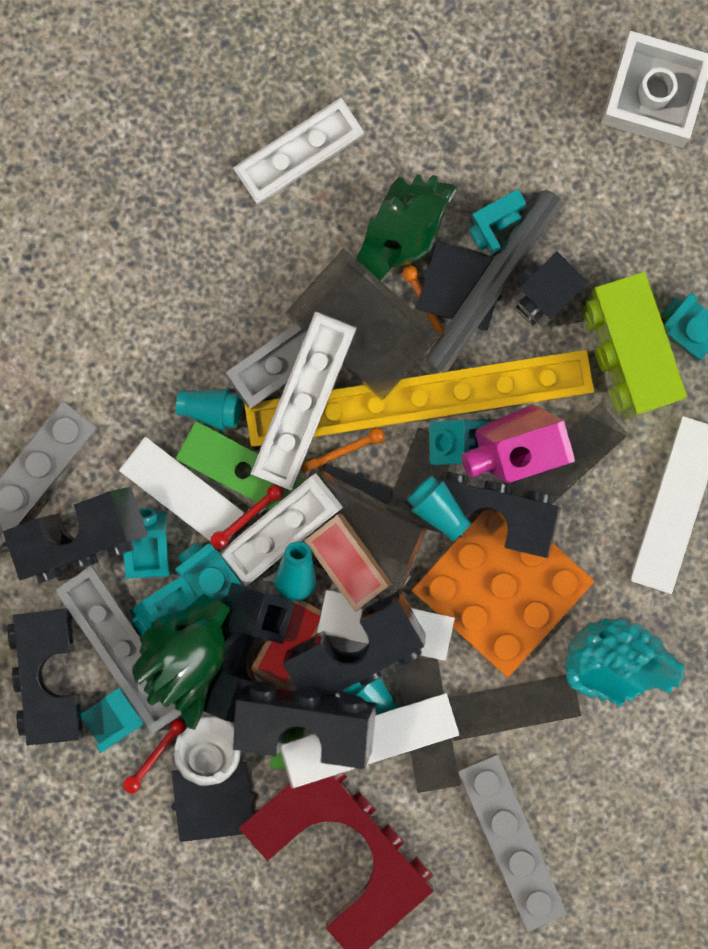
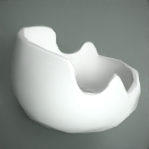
M202 715L195 730L188 727L182 734L178 735L174 747V758L176 767L185 779L200 786L222 783L232 775L240 761V751L233 750L234 725L232 722L222 720L213 715Z

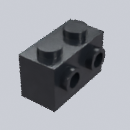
M556 251L543 265L535 260L518 277L515 284L519 289L514 296L518 305L515 309L530 325L534 326L538 322L544 328L580 293L588 281Z

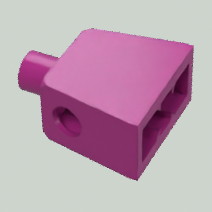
M534 404L478 428L475 434L479 447L461 454L463 467L470 478L490 472L504 482L517 481L575 461L564 420Z

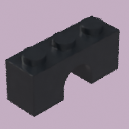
M443 471L441 478L434 477L438 482L444 481L469 521L474 514L486 509L496 510L502 514L508 527L504 548L549 559L561 511L560 506L552 505L554 496L528 490L527 497L522 498L509 494L511 486L486 480L484 488L467 485L468 476L449 471ZM420 518L419 528L442 533ZM466 530L459 536V538H465Z
M132 487L112 490L74 504L79 520V530L76 538L72 537L66 530L60 513L40 517L3 531L19 581L36 576L38 584L63 576L61 567L72 564L73 570L76 571L99 563L97 554L107 551L109 558L135 550L132 542L147 537L148 534Z
M231 582L225 601L230 611L220 626L226 647L225 658L210 684L203 712L235 723L237 698L246 684L251 685L252 683L259 682L251 670L256 650L266 641L283 644L296 602Z
M401 590L362 610L360 624L367 634L369 642L361 650L343 652L337 649L330 642L324 631L287 650L283 666L297 689L310 688L319 691L321 695L339 697L345 695V689L358 682L361 686L377 680L384 673L382 669L395 662H398L399 665H405L419 657L422 653L421 649L425 647L426 633Z
M58 609L13 615L14 623L8 624L7 634L10 649H17L18 667L12 668V682L14 692H21L23 710H17L16 714L19 736H26L27 746L80 740L84 737L80 694L58 695L46 686L43 679V669L50 657L55 654L75 651L71 613L68 609Z
M268 682L246 684L236 700L233 750L277 756L286 739V729L299 726L311 730L318 737L321 744L320 763L365 769L373 748L376 703L367 702L362 697L351 694L339 697L321 695L319 691L310 688H300L291 691L277 689L276 685Z

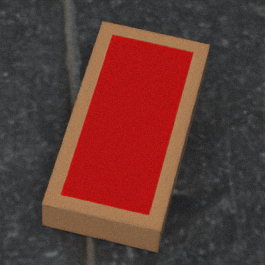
M343 514L336 515L304 540L355 612L362 609L393 585Z
M304 600L293 601L296 604L283 644L266 641L251 667L252 672L285 690H288L293 682L283 666L286 651L318 634L317 630L322 610Z

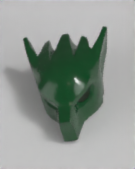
M417 174L412 184L403 177H398L391 184L376 218H370L363 245L352 267L367 274L371 279L379 283L391 268L410 264L424 258L430 252L437 239L446 207L458 188L454 184L438 182V176L432 175L425 183L422 176ZM388 240H396L400 245L393 246L388 243Z
M205 593L186 609L163 615L152 621V627L146 630L139 639L142 644L139 650L141 656L132 666L135 683L141 685L144 681H147L143 689L148 694L147 702L150 705H154L161 701L162 706L166 708L173 703L175 709L181 712L188 727L193 730L196 729L202 717L210 684L225 658L226 647L220 626L230 611L226 604L212 599ZM181 625H189V627L182 631L177 629Z

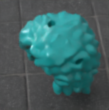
M604 618L598 622L587 623L568 644V653L566 654L567 657L564 664V669L567 672L566 681L572 689L578 690L581 695H587L589 698L597 697L600 701L609 700L610 703H616L619 707L624 705L625 700L633 702L635 696L642 695L646 690L660 689L666 693H671L673 687H679L681 680L685 677L684 664L676 660L674 654L668 653L659 637L652 636L651 632L643 629L639 623H630L624 618H617L616 620Z

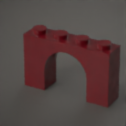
M345 772L292 788L290 781H288L242 822L239 829L267 862L304 829L320 822H339L359 832L369 845L373 856V869L370 878L357 895L326 921V929L343 949H369L434 892L433 885L429 882L434 875L418 856L411 861L400 849L405 842L389 823L382 828L373 818L372 814L376 811V808L360 790L353 795L343 783L347 778Z

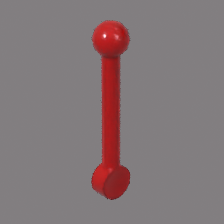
M276 484L269 486L267 494L224 531H216L211 536L212 546L216 549L224 548L228 543V538L270 502L281 500L284 494L282 487Z
M174 719L169 724L170 731L134 776H128L124 780L123 788L127 793L134 794L140 789L142 778L173 739L186 730V724L183 720Z

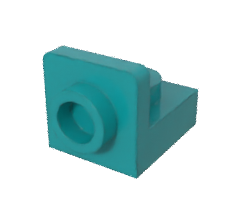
M519 189L472 214L470 220L473 226L469 227L468 231L480 251L486 248L490 256L498 253L501 247L491 227L496 225L497 229L501 231L522 219L518 212L525 208L526 202Z
M692 292L683 300L676 295L660 314L666 320L663 325L667 337L699 362L708 353V310L696 301L698 297Z
M452 420L431 422L429 424L430 463L432 465H463L461 454L479 447L475 434L476 430L493 421Z
M140 508L139 511L148 536L133 541L135 550L123 554L126 579L169 576L170 567L166 512H156L151 508Z
M198 541L178 556L182 564L175 568L179 576H184L198 598L205 593L212 599L222 601L228 595L231 582L243 585L211 543L203 547Z
M183 575L142 600L130 610L134 617L132 620L134 628L140 636L152 627V621L163 615L182 611L198 599ZM181 625L177 629L179 630L186 625Z

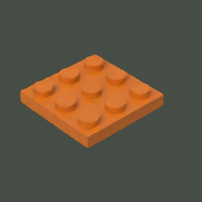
M486 509L467 528L465 538H458L411 591L437 614L454 617L453 629L506 677H509L595 581L554 544H552L549 559L504 548L508 532L506 520L498 511Z

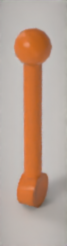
M408 265L403 269L402 276L407 282L411 283L419 298L422 287L418 280L419 271L415 266ZM426 313L436 332L435 341L437 342L445 330L436 315Z
M373 428L368 436L302 464L303 473L311 471L371 443L379 445L384 442L385 433L380 428Z

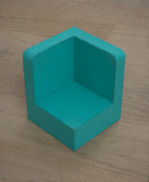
M121 687L81 714V719L98 742V745L95 747L99 753H102L145 723Z

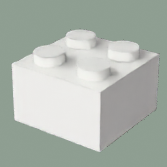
M630 31L624 42L601 124L683 148L690 140L707 83L708 53Z

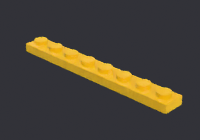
M587 350L335 389L331 391L313 438L592 394L594 389ZM281 398L261 401L250 410L244 404L251 447L262 446Z

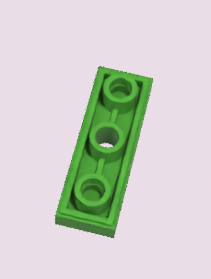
M195 421L176 457V460L255 502H258L267 494L269 486L274 485V483L252 474L246 479L238 478L236 475L237 466L241 463H248L251 469H253L258 454ZM298 475L293 489L288 490L282 487L284 492L282 499L270 502L266 508L271 510L305 482L306 479Z

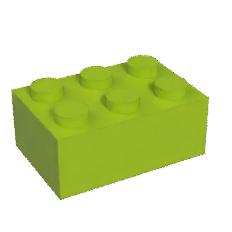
M644 271L594 288L584 298L586 305L581 306V314L587 330L595 331L599 346L594 348L598 365L602 372H609L613 387L608 389L614 411L616 413L622 412L624 420L688 398L646 272Z

